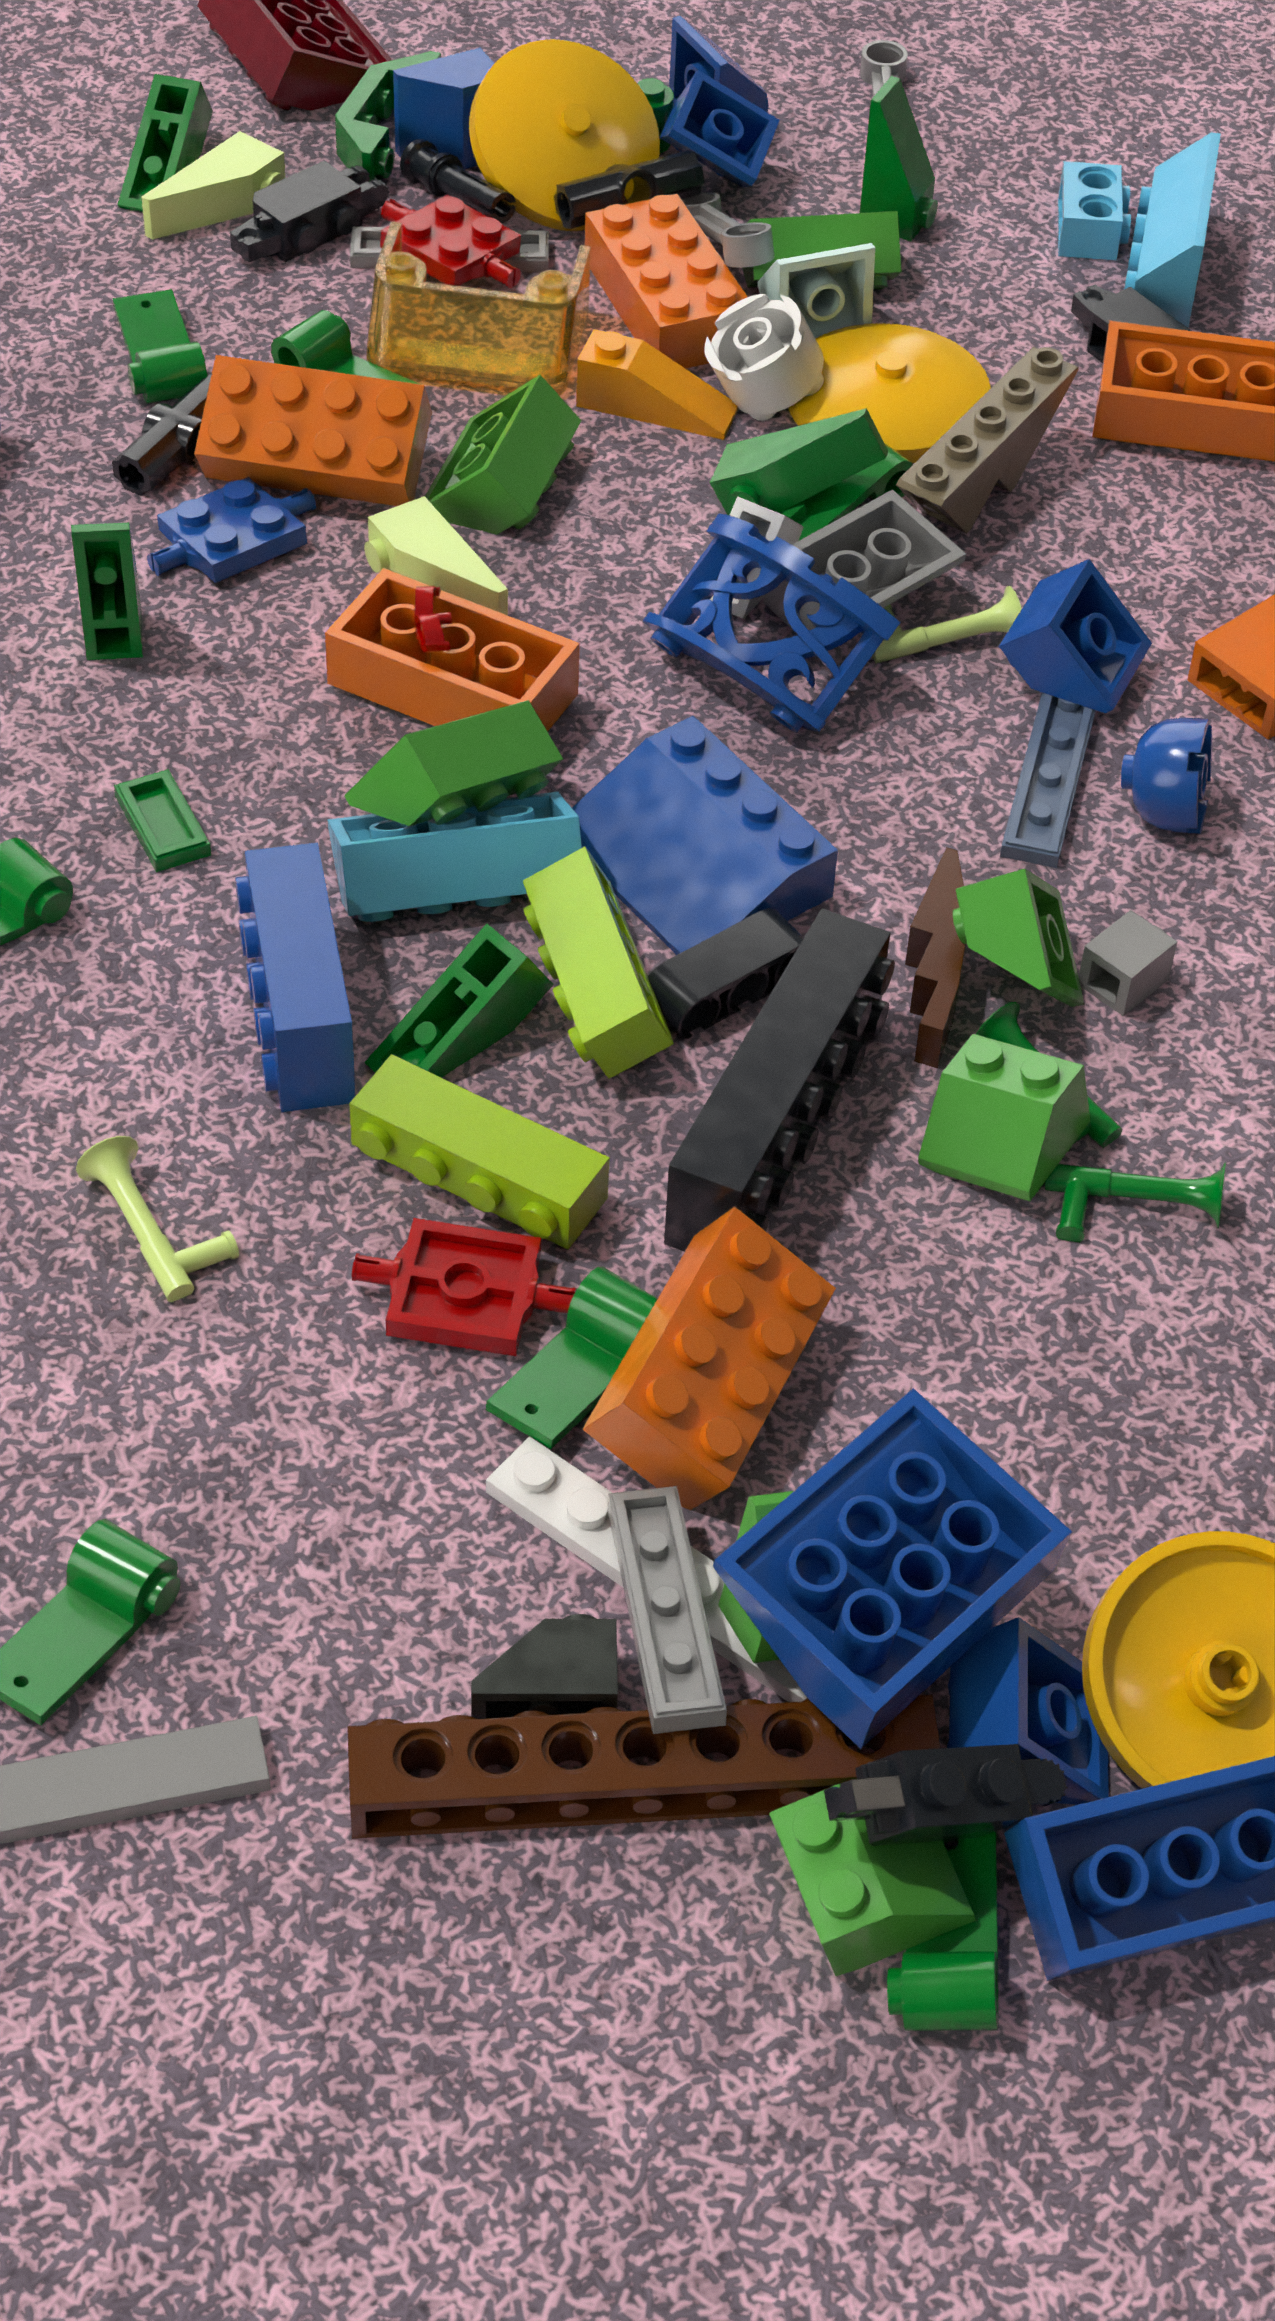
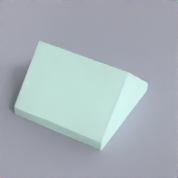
M872 243L776 260L757 282L760 294H766L769 300L783 301L780 295L792 299L799 307L815 339L843 327L872 323L875 247Z

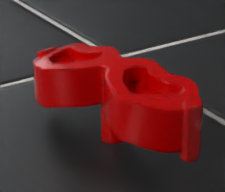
M436 585L417 586L415 590V632L421 650L424 653L450 651L451 649L449 641H445L441 624H452L451 612L433 614L435 597L440 596L441 588L436 587Z

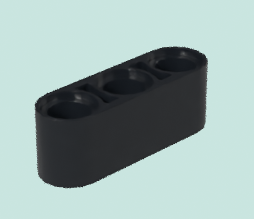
M767 908L666 960L648 975L665 1022L680 1037L689 1039L693 1036L690 1033L691 1031L700 1026L705 1030L741 1010L738 1006L749 1000L753 1004L770 995L803 941L804 936L775 909Z

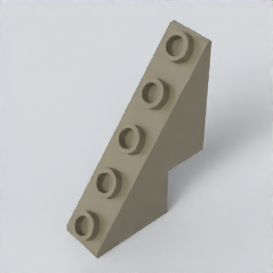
M1032 347L899 478L896 486L922 513L967 534L972 529L995 485L1009 492L1015 488L1079 368L1064 361L1061 352L1054 348L1043 347L1037 349Z

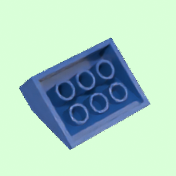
M694 716L646 738L572 807L579 816L582 848L584 846L587 848L612 885L615 895L676 955L764 909H775L788 921L833 897L838 849Z
M913 1388L714 1560L713 1568L806 1697L862 1749L1055 1570L1072 1531Z

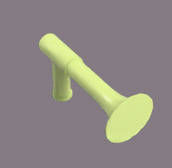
M1006 586L1004 597L1000 602L979 613L904 631L899 625L888 641H882L872 655L875 664L983 633L1008 632L1022 610L1018 596L1011 586ZM890 604L884 607L886 611L894 616Z
M129 1136L107 1138L85 1151L78 1160L76 1166L78 1177L85 1181L99 1180L112 1193L141 1245L140 1250L167 1300L174 1302L191 1295L194 1291V1286L187 1274L229 1258L233 1260L239 1257L238 1245L233 1234L228 1230L222 1232L221 1236L175 1252L167 1236L162 1234L131 1175L130 1164L136 1158L139 1149L136 1140Z

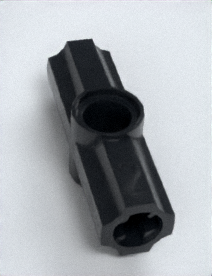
M691 150L633 165L615 164L607 168L603 173L557 184V191L554 195L556 213L559 215L565 228L573 229L585 225V212L605 209L610 205H624L649 200L658 195L678 194L681 199L701 194L702 185L705 183L703 167L699 163L695 152ZM632 179L634 190L629 199L626 200L625 188Z
M211 374L198 382L173 406L158 403L149 411L144 421L142 434L112 461L113 475L122 483L125 490L142 496L146 491H152L182 462L189 465L196 463L192 460L196 458L194 452Z

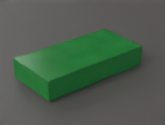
M169 769L114 785L115 797L156 872L212 856L211 844Z

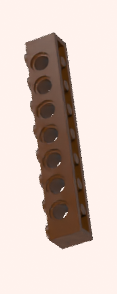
M919 1695L865 1745L875 1751L867 1754L858 1753L850 1749L848 1746L856 1744L808 1698L802 1702L765 1703L757 1699L740 1700L730 1706H726V1726L653 1734L648 1710L621 1711L613 1707H599L582 1714L548 1715L540 1711H526L508 1718L476 1719L468 1715H452L433 1722L402 1723L394 1719H379L367 1725L347 1726L352 1839L770 1815L769 1812L850 1780H856L855 1768L899 1751L941 1748L933 1695ZM784 1748L793 1749L800 1752L802 1756L795 1758L785 1757L778 1754L776 1750ZM717 1752L728 1756L730 1759L716 1762L705 1758L703 1755ZM645 1756L656 1760L657 1763L642 1766L631 1762L630 1759ZM572 1760L580 1762L585 1766L576 1770H567L556 1764ZM495 1764L511 1768L510 1771L502 1774H492L483 1769ZM422 1768L438 1772L428 1778H417L409 1774L414 1770Z

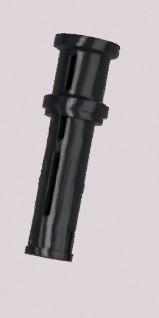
M417 139L404 149L400 168L405 179L415 184L424 183L427 190L438 197L449 195L458 198L467 206L488 217L497 219L501 224L507 222L513 216L516 206L509 203L516 202L514 196L493 186V184L477 175L466 171L458 157L448 152L439 153L436 146L425 139Z

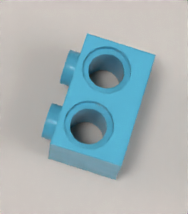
M1063 162L1058 195V256L1117 260L1119 244H1128L1131 227V214H1127L1130 186L1122 185V165Z

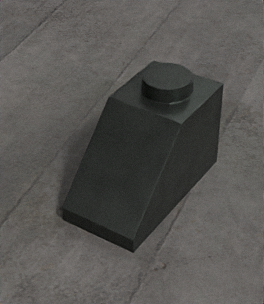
M586 1614L569 1615L563 1619H543L471 1681V1717L476 1719L508 1718L526 1711H540L548 1715L582 1714L599 1707L617 1708V1619H597Z

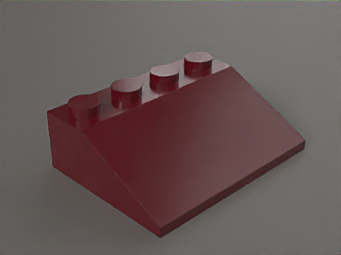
M199 0L197 7L210 22L209 27L222 37L228 45V51L238 58L247 69L246 74L257 82L266 93V100L283 110H289L293 106L312 111L343 103L371 65L392 60L343 0Z

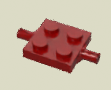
M445 195L419 210H410L397 203L394 199H390V202L387 200L384 203L381 216L393 224L381 229L380 248L454 289L471 279L491 277L510 289L518 284L521 278V270L504 261L520 252L521 234L502 225L497 219L488 217L467 206L462 200L449 195Z
M413 1218L407 1243L397 1253L394 1260L356 1253L352 1267V1281L390 1286L391 1301L385 1319L386 1336L510 1356L517 1355L523 1326L531 1317L534 1309L567 1314L570 1302L577 1290L575 1287L568 1288L539 1283L537 1269L541 1256L540 1237Z

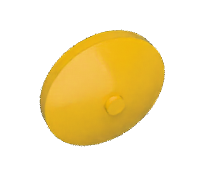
M556 39L538 40L510 50L499 58L487 72L475 93L469 116L470 141L476 162L484 178L493 186L514 196L516 202L509 204L516 206V212L533 222L552 229L563 231L585 230V225L573 229H567L563 226L562 220L556 213L554 202L557 184L603 173L607 168L615 164L633 165L659 158L660 140L656 118L640 86L613 59L600 51L577 42ZM632 179L625 188L626 200L629 199L634 190Z
M859 324L836 329L816 338L823 353V369L821 372L824 377L823 385L815 394L804 396L800 401L788 407L796 424L800 426L867 408L884 443L912 463H916L991 389L989 378L978 360L965 348L944 336L921 328L900 324Z
M1207 1531L1173 1538L1148 1550L1133 1561L1110 1584L1095 1608L1086 1632L1082 1657V1678L1086 1704L1093 1725L1110 1756L1123 1772L1142 1789L1275 1756V1543L1256 1536L1229 1531Z

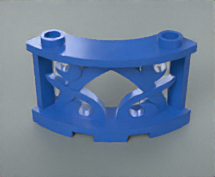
M719 513L706 530V532L714 537L712 542L659 615L648 612L643 619V622L655 631L650 639L658 647L675 658L682 652L710 665L737 681L772 705L774 708L770 712L771 716L789 730L798 733L802 727L806 730L820 732L826 724L825 720L882 641H888L901 622L841 577L836 584L833 577L827 573L819 576L810 570L815 564V559L778 536L773 541H768L759 533L758 528L754 524L737 517ZM755 568L761 569L758 578L748 583L747 576L749 572ZM783 581L788 582L783 601L784 612L788 623L797 635L771 642L739 643L733 626L732 599L746 600L757 598L771 592ZM812 601L819 603L820 608L816 614H806L811 623L816 627L809 631L803 624L799 611L805 603ZM698 615H700V617L698 618V620H697L694 624H692V623L695 621V619L698 617ZM713 631L715 634L717 644L713 643L712 641L706 638ZM862 633L863 635L839 667L828 651L841 646L857 634ZM816 656L831 671L833 677L811 705L790 692L788 684L792 677L800 675L805 677L811 687L814 688V673L805 659ZM770 665L768 678L751 666Z

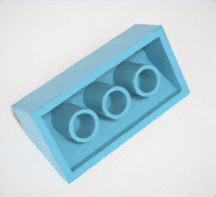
M1209 133L1155 167L1152 187L1142 186L1124 289L1132 287L1187 328L1189 327L1204 250L1220 133Z
M559 792L534 794L521 800L518 797H509L493 808L483 812H478L474 806L466 809L455 819L441 825H437L434 819L407 826L375 814L327 819L342 904L348 916L358 915L360 921L366 922L386 920L394 916V910L417 908V912L421 914L444 913L453 908L452 903L475 900L476 905L483 907L505 905L511 902V896L527 894L523 884L524 879L582 848L579 816Z

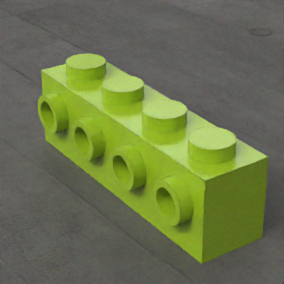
M584 846L524 879L523 884L531 904L524 907L523 911L536 936L540 940L544 938L545 944L538 947V952L553 979H559L560 985L553 988V993L568 1020H574L576 1026L570 1028L568 1034L581 1059L585 1063L594 1059L608 1079L673 1045L674 1042L612 885L587 848Z
M392 1054L349 1103L351 1144L358 1147L367 1156L377 1160L383 1159L413 1174L424 1184L438 1186L467 1200L480 1211L492 1212L521 1226L530 1235L550 1240L566 1249L571 1247L608 1199L610 1157Z

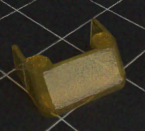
M391 222L375 267L366 360L422 385L508 395L533 378L541 375L559 396L567 390L589 312L591 246L580 245L572 275L556 270L544 271L528 282L525 294L426 282V265L412 254L402 252L401 223Z

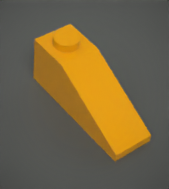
M593 329L577 359L576 407L721 440L725 439L739 410L729 397L641 339L623 336L618 332H605Z

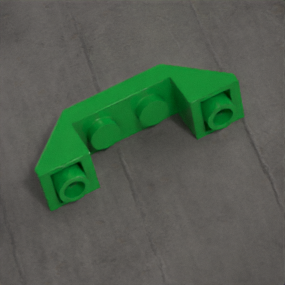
M429 51L374 64L369 67L335 115L336 153L346 168L350 169L356 165L363 167L370 173L369 177L371 179L369 182L371 180L374 181L375 178L377 180H381L382 177L389 178L394 167L395 153L393 149L389 148V128L379 126L378 124L382 118L388 119L394 109L393 70L441 58L440 52Z

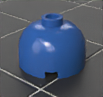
M1185 717L1166 719L1154 724L1140 737L1135 755L1125 754L1123 757L1121 788L1132 790L1135 809L1143 820L1157 828L1177 833L1201 834L1208 805V800L1203 799L1207 781H1211L1212 725H1209V719Z

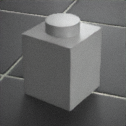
M1130 910L1084 946L1078 976L1080 986L1124 1016L1169 980L1178 941L1167 935L1161 928L1151 924Z

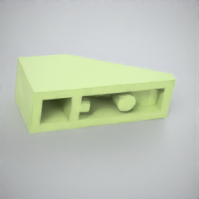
M239 131L142 196L145 236L153 240L253 214L254 192L286 178L284 152Z
M425 496L368 517L369 541L365 542L364 550L367 561L374 572L379 573L385 568L429 586L436 585L442 591L508 615V588Z

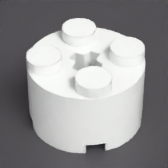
M757 294L733 304L716 320L715 325L718 330L713 336L712 341L710 342L707 336L705 342L706 358L728 397L737 405L740 411L748 413L752 418L760 421L772 418L777 412L794 405L804 396L815 394L824 382V377L821 373L823 369V353L797 304L789 297L780 295L783 301L769 300L766 294Z

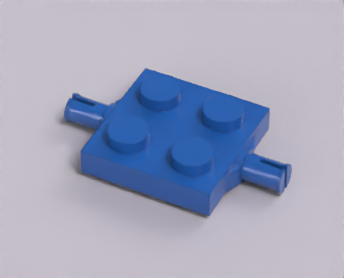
M250 477L229 482L223 488L196 499L186 500L177 507L157 515L159 530L173 545L148 554L147 561L149 567L159 576L161 573L186 564L201 570L214 583H217L307 544L306 526L296 516L310 510H315V498L312 492L308 491V488H304L302 491L283 499L270 496Z

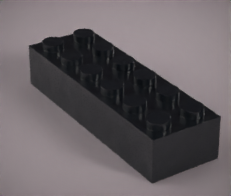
M823 908L820 910L669 1164L664 1232L665 1245L685 1252L694 1235L733 1207L739 1209L763 1230L767 1231L769 1218L766 1217V1214L771 1205L781 1208L786 1202L794 1179V1173L791 1172L796 1161L806 1164L813 1153L819 1132L818 1128L815 1127L820 1118L830 1121L838 1108L843 1090L842 1085H840L844 1076L855 1078L866 1052L864 1040L868 1034L877 1037L885 1024L889 1011V1002L883 1001L882 995L890 984L895 967V961L887 958L891 932Z

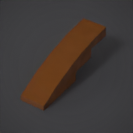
M946 847L910 926L905 965L917 968L909 1013L923 1016L919 1025L914 1062L937 1069L953 1024L965 944L960 941L953 922V910L959 908L955 889L963 887L964 882L958 850Z

